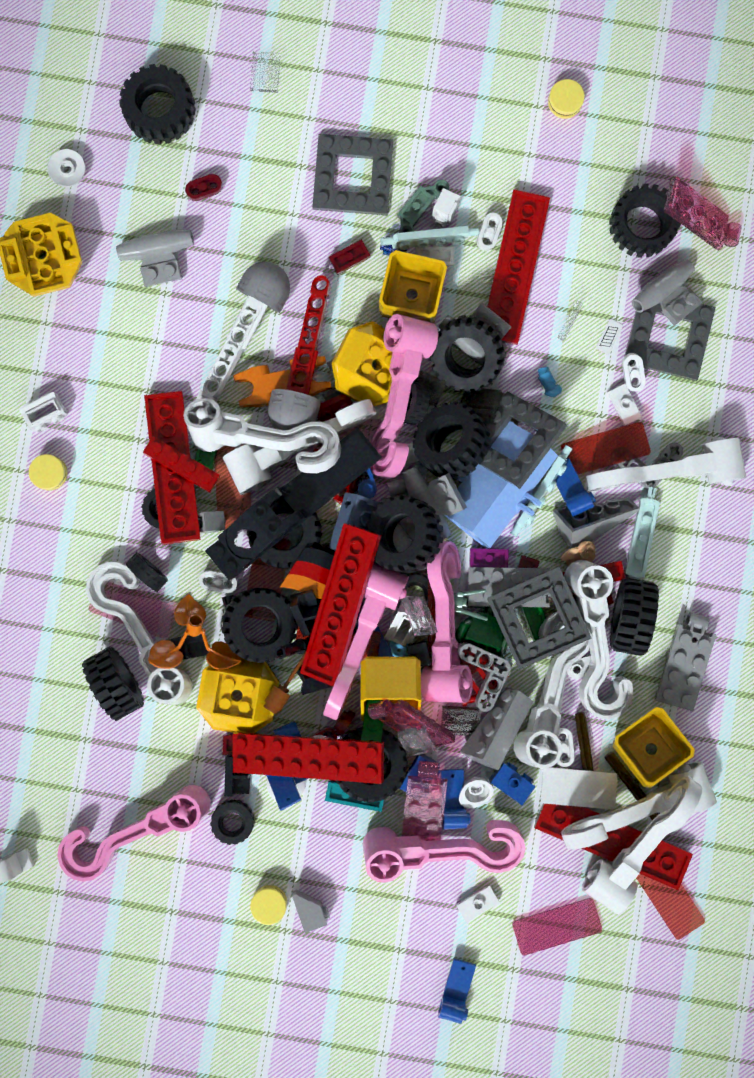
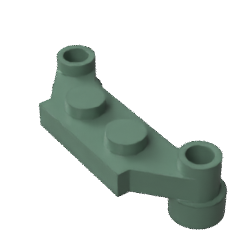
M441 179L434 186L424 188L420 186L397 214V217L400 219L399 233L414 231V225L434 200L439 198L441 194L439 190L443 188L449 190V183L446 180Z

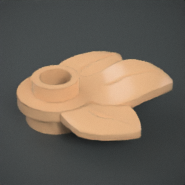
M591 541L581 542L578 547L564 552L560 559L561 561H566L567 567L577 560L593 562L596 557L595 545Z

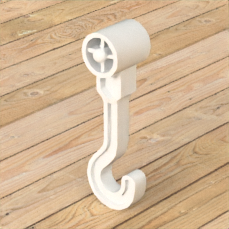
M209 398L194 400L184 411V420L194 445L205 452L218 450L224 445L238 448L243 444L280 451H291L311 442L322 443V448L316 452H300L296 455L295 459L298 469L304 473L326 471L334 466L340 458L341 445L337 431L332 426L323 422H309L290 430L258 426L245 422L243 416L221 412L219 405Z
M367 399L336 412L335 418L323 423L332 426L337 431V434H340L364 423L376 415L377 412L371 400ZM311 442L291 451H280L265 447L259 450L256 445L246 444L238 448L235 447L233 451L223 456V460L240 495L251 491H259L262 486L273 480L269 470L287 462L292 455L319 442Z
M718 437L715 441L702 445L703 454L689 456L680 461L615 469L586 476L588 490L597 491L620 487L621 484L640 483L678 476L689 478L707 475L709 485L723 483L725 486H730L733 481L746 478L740 439Z
M577 560L567 567L564 578L571 593L575 595L577 607L592 638L588 640L591 664L580 683L579 698L582 705L592 715L601 719H613L625 712L633 698L632 682L624 676H617L614 679V692L609 699L600 701L597 696V691L610 669L605 620L609 617L607 597L613 589V578L606 568L587 560Z
M107 562L99 565L91 572L86 582V594L89 602L96 609L117 616L123 621L140 650L139 662L149 677L147 682L149 695L161 704L178 705L184 703L192 692L190 676L185 671L176 667L162 669L150 664L148 661L150 649L155 642L139 615L132 607L119 601L109 600L105 595L104 589L110 580L119 579L125 587L134 590L140 585L139 578L127 566L118 562Z
M558 611L548 615L543 624H541L538 632L540 638L558 631L564 626ZM588 640L561 651L552 658L547 670L540 702L531 709L527 729L521 731L514 741V752L520 762L538 768H549L559 761L562 755V745L557 737L561 715L558 712V703L566 671L571 664L588 652Z
M701 761L684 763L668 775L670 783L652 790L645 798L614 811L587 817L568 825L561 831L566 848L573 850L595 845L608 839V831L627 826L652 814L669 810L674 804L666 800L667 793L683 777L688 776L702 786V795L693 813L711 808L717 803L703 763Z
M688 776L678 780L666 796V800L674 805L669 810L657 815L631 847L622 849L611 864L602 859L598 860L587 873L582 884V891L618 915L623 913L636 894L638 885L634 879L639 875L643 862L667 834L676 831L687 822L700 801L702 786Z

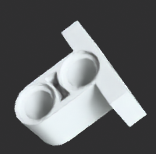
M28 848L0 859V884L35 866Z

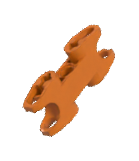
M310 356L301 357L300 362L307 363ZM317 356L315 368L326 364L325 356ZM293 359L289 361L290 369L270 373L268 365H261L233 375L235 382H249L254 386L250 396L238 401L240 408L269 406L273 389L286 390ZM303 372L298 373L296 376L298 382H302L306 378ZM312 379L309 395L313 397L332 389L331 382H316Z

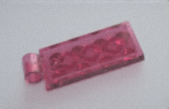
M677 176L670 179L664 207L665 213L717 251L723 248V244L728 247H736L739 244L742 229L739 223H728L729 215Z
M387 699L372 703L368 707V713L372 719H379L425 750L455 742L456 735L402 699L398 700V703H392Z
M419 761L418 776H408L401 837L418 835L426 841L441 840L447 779L438 778L439 762Z

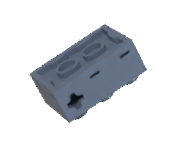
M345 493L329 548L336 550L343 523L367 530V520L371 519V512L378 509L376 506L380 502L358 494Z

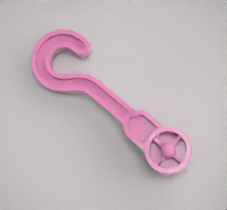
M395 314L389 319L384 331V345L387 350L393 352L389 368L392 383L385 418L371 440L373 447L382 456V459L374 464L371 470L375 475L387 478L396 477L405 466L409 447L405 443L394 442L403 427L411 385L419 375L421 360L427 359L433 354L438 342V329L434 323L400 314Z
M443 541V543H439V553L433 556L435 560L432 563H427L428 579L435 597L436 639L432 645V665H426L421 673V694L427 702L466 703L471 697L473 681L471 670L466 665H460V657L457 653L459 644L455 638L454 592L449 580L460 578L461 561L455 543Z
M375 562L373 563L363 596L366 601L358 619L359 626L343 664L342 671L338 675L324 710V716L338 721L351 692L352 682L361 664L372 633L378 627L385 608L396 610L400 599L406 597L407 591L405 587L409 576L386 569Z
M188 785L183 787L168 802L152 808L146 814V818L119 829L104 839L97 849L93 862H84L78 856L79 844L83 843L90 836L89 828L80 826L66 835L61 841L57 854L59 865L64 873L73 880L83 882L94 880L107 869L117 848L149 834L158 837L172 830L186 832L196 827L210 810V797L206 790L200 786Z
M491 820L486 825L491 840L507 843L506 847L499 852H491L472 839L426 841L418 835L398 837L393 830L387 827L373 828L367 832L362 843L367 874L371 879L383 883L395 880L403 870L421 869L425 863L466 859L488 872L502 873L513 869L520 863L526 848L520 830L516 825L505 820Z

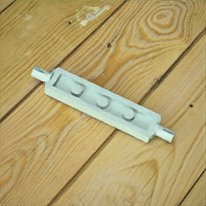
M468 226L403 232L396 233L391 237H381L380 242L382 246L392 245L393 249L400 248V250L417 246L418 248H424L428 245L442 246L446 243L460 244L468 236H478L479 229L478 227L468 229Z
M565 445L534 494V497L542 502L540 507L532 502H529L527 505L534 513L537 508L541 509L545 504L546 499L544 497L548 491L551 493L557 484L555 480L558 475L562 476L567 468L565 465L566 458L572 450L569 446ZM523 512L510 534L517 537L522 528L526 527L527 524L531 525L536 515L530 516Z
M649 487L647 498L639 500L638 507L640 509L636 514L624 574L633 579L644 578L646 574L660 502L654 499L657 488Z

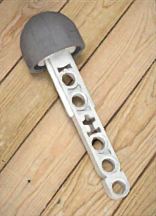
M258 262L251 265L242 275L236 290L248 297L203 385V391L200 390L196 400L209 398L217 403V397L221 395L267 307L278 313L282 311L289 297L290 282L285 271L278 265L271 262ZM248 314H252V322L246 324L245 317ZM239 331L244 333L241 341L236 340V334ZM229 350L234 353L233 356L228 354ZM225 365V374L219 375V367ZM213 382L217 383V390L215 392H211L209 388Z

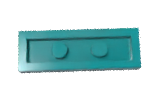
M328 781L325 801L382 812L384 800L364 802L354 799L346 794L337 782Z

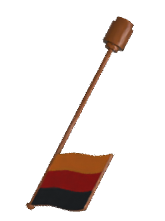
M304 548L279 587L295 589L300 592L313 590L316 598L322 599L334 555L319 549ZM305 653L285 684H279L278 687L276 685L273 686L264 700L265 704L263 707L277 714L278 711L283 709L291 696L288 694L290 690L287 686L302 665Z

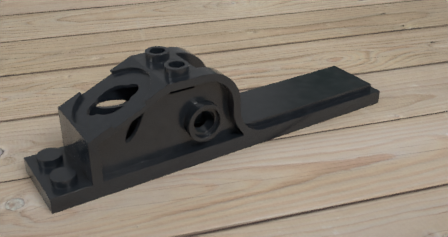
M358 427L340 441L341 454L334 466L320 473L301 472L286 485L273 489L238 517L235 522L217 537L219 540L205 550L229 581H232L382 459V456ZM285 499L295 512L281 521L271 507ZM244 529L254 531L257 535L251 548L235 545V538Z

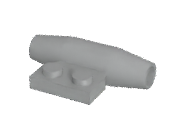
M169 230L136 237L117 245L116 251L120 261L142 260L140 269L144 287H150L182 280L179 261L173 253L194 245V239L191 230Z
M686 259L664 270L646 284L632 300L633 308L641 313L660 303L662 313L674 326L703 303L691 288L688 289L682 286L695 271L694 264Z
M483 303L472 314L477 315V319H481V317L486 318V323L495 324V330L497 332L501 331L502 338L512 327ZM447 315L445 319L441 322V324L438 326L440 330L445 324L452 320L453 317ZM459 338L453 343L481 366L484 364L485 352L478 342L470 338Z
M416 466L404 471L402 476L409 496L428 503L429 506L436 510L435 514L439 515L441 519L439 525L443 526L441 537H443V540L449 537L451 533L444 515L450 516L467 508L450 473L433 479L429 484Z

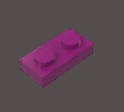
M470 548L469 567L508 568L509 549Z

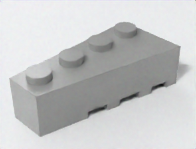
M506 687L495 702L494 707L486 714L459 752L476 763L499 770L534 701L521 691Z

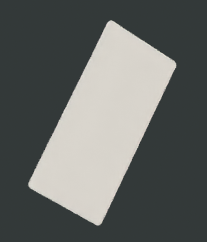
M551 767L543 768L541 803L614 810L617 774Z

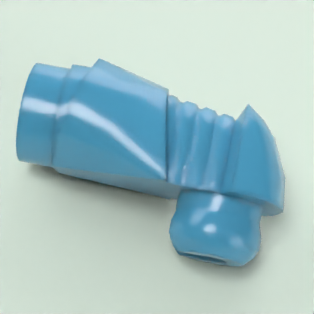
M549 367L538 369V379L545 389L544 394L549 397H556L561 394L562 388L558 384L555 385L556 381Z

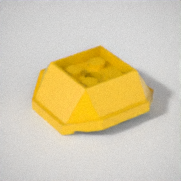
M50 212L13 222L3 237L0 238V258L5 278L8 282L33 297L71 288L83 263L72 223ZM46 252V257L44 259H40V255Z
M370 321L349 328L332 361L336 390L357 402L370 399L373 406L388 403L392 383L389 368L393 352L387 350L384 345L385 329ZM374 360L376 361L375 369H373L372 362Z
M241 658L239 664L225 670H218L208 665L202 671L196 708L213 730L231 733H256L273 721L274 713L263 707L265 704L264 700L274 685L279 686L280 681L266 661L264 663H257ZM234 690L242 692L241 700L234 699Z

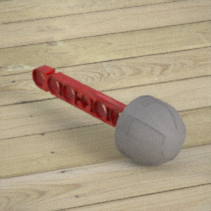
M323 275L315 277L312 282L311 296L308 299L298 347L295 348L286 390L273 389L271 392L268 417L272 426L278 430H290L305 423L316 422L321 401L310 396L309 392L319 352L317 347L327 307L326 298H329L331 289L330 281ZM319 281H326L327 284L324 289H317ZM316 299L322 300V305L319 308L313 307V302ZM312 317L318 318V323L315 326H309L308 324ZM308 330L312 331L311 338L313 339V341H310L309 344H307V342L305 341V339H309L310 332ZM303 354H309L310 356L307 363L300 362ZM300 372L306 375L305 380L302 382L296 380V376Z

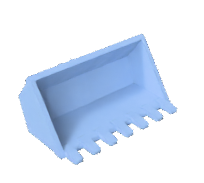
M510 421L491 448L515 462L534 435ZM550 449L521 489H518L478 464L475 467L476 470L472 473L469 472L467 476L462 478L458 476V479H456L461 482L458 491L467 508L453 515L444 516L485 549L491 548L519 510L530 516L534 515V511L524 505L527 500L540 507L542 502L531 494L558 455Z

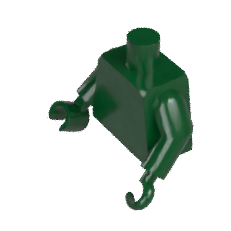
M490 606L485 607L483 613L477 612V614L487 617V621L469 616L460 623L455 632V638L458 643L468 642L504 658L503 655L506 654L508 644Z

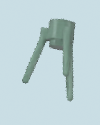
M486 589L465 592L457 591V595L454 594L455 612L487 621V617L465 610L467 607L479 609L487 607L468 606V598L465 597L485 593Z

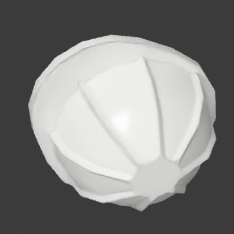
M474 776L465 781L459 794V802L466 808L479 807L491 799L494 791L493 787L485 778Z

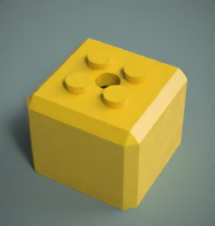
M397 250L390 253L379 299V312L382 317L391 318L395 314H400L435 323L447 270L445 262ZM410 290L417 293V297L413 300L406 296Z
M365 657L361 661V721H364L366 700H386L384 723L420 721L421 666L419 659L416 657Z
M655 707L615 736L613 740V748L643 787L650 788L694 757L695 749L663 708ZM647 744H654L657 751L654 755H649L646 752L645 747Z

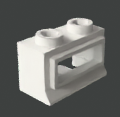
M445 188L442 189L433 208L431 220L440 228H446L447 224H451L458 210L461 197Z
M54 392L19 409L29 429L37 433L47 429V425L51 423L56 424L63 421L64 417L68 415L58 394ZM54 403L57 410L32 422L30 414Z
M401 601L398 612L394 615L391 625L388 626L384 639L394 641L404 647L408 642L412 643L416 632H414L415 628L419 630L424 620L421 618L423 610L405 601ZM404 619L413 622L407 634L398 630Z

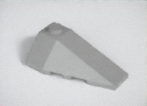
M628 497L606 500L602 504L593 503V508L572 517L567 505L553 510V515L562 539L570 548L578 547L581 542H592L637 513L640 508Z

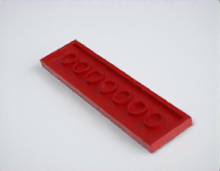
M514 189L487 307L512 326L502 338V341L518 345L550 197Z
M176 391L144 395L149 441L154 436L191 458L187 425L183 416L185 411L183 392ZM151 459L161 544L201 540L194 483Z
M343 523L301 667V674L334 686L338 675L342 671L382 535Z
M235 732L233 733V773L382 784L384 782V742Z
M543 803L534 828L563 840L561 831L565 827L576 821L601 813L587 807ZM627 825L608 831L607 840L581 849L612 862L622 849L631 847L642 831ZM662 840L643 862L639 874L679 890L693 854Z

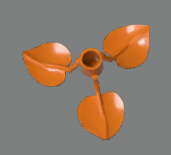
M188 594L178 603L174 610V620L176 623L186 626L178 646L175 647V644L169 640H160L151 647L148 661L153 666L162 669L178 666L183 660V654L179 649L187 635L196 637L199 634H202L206 650L209 651L206 660L211 667L225 670L239 664L241 657L235 654L225 642L216 641L212 644L211 648L209 647L205 634L206 630L202 628L203 622L206 619V611L202 605Z

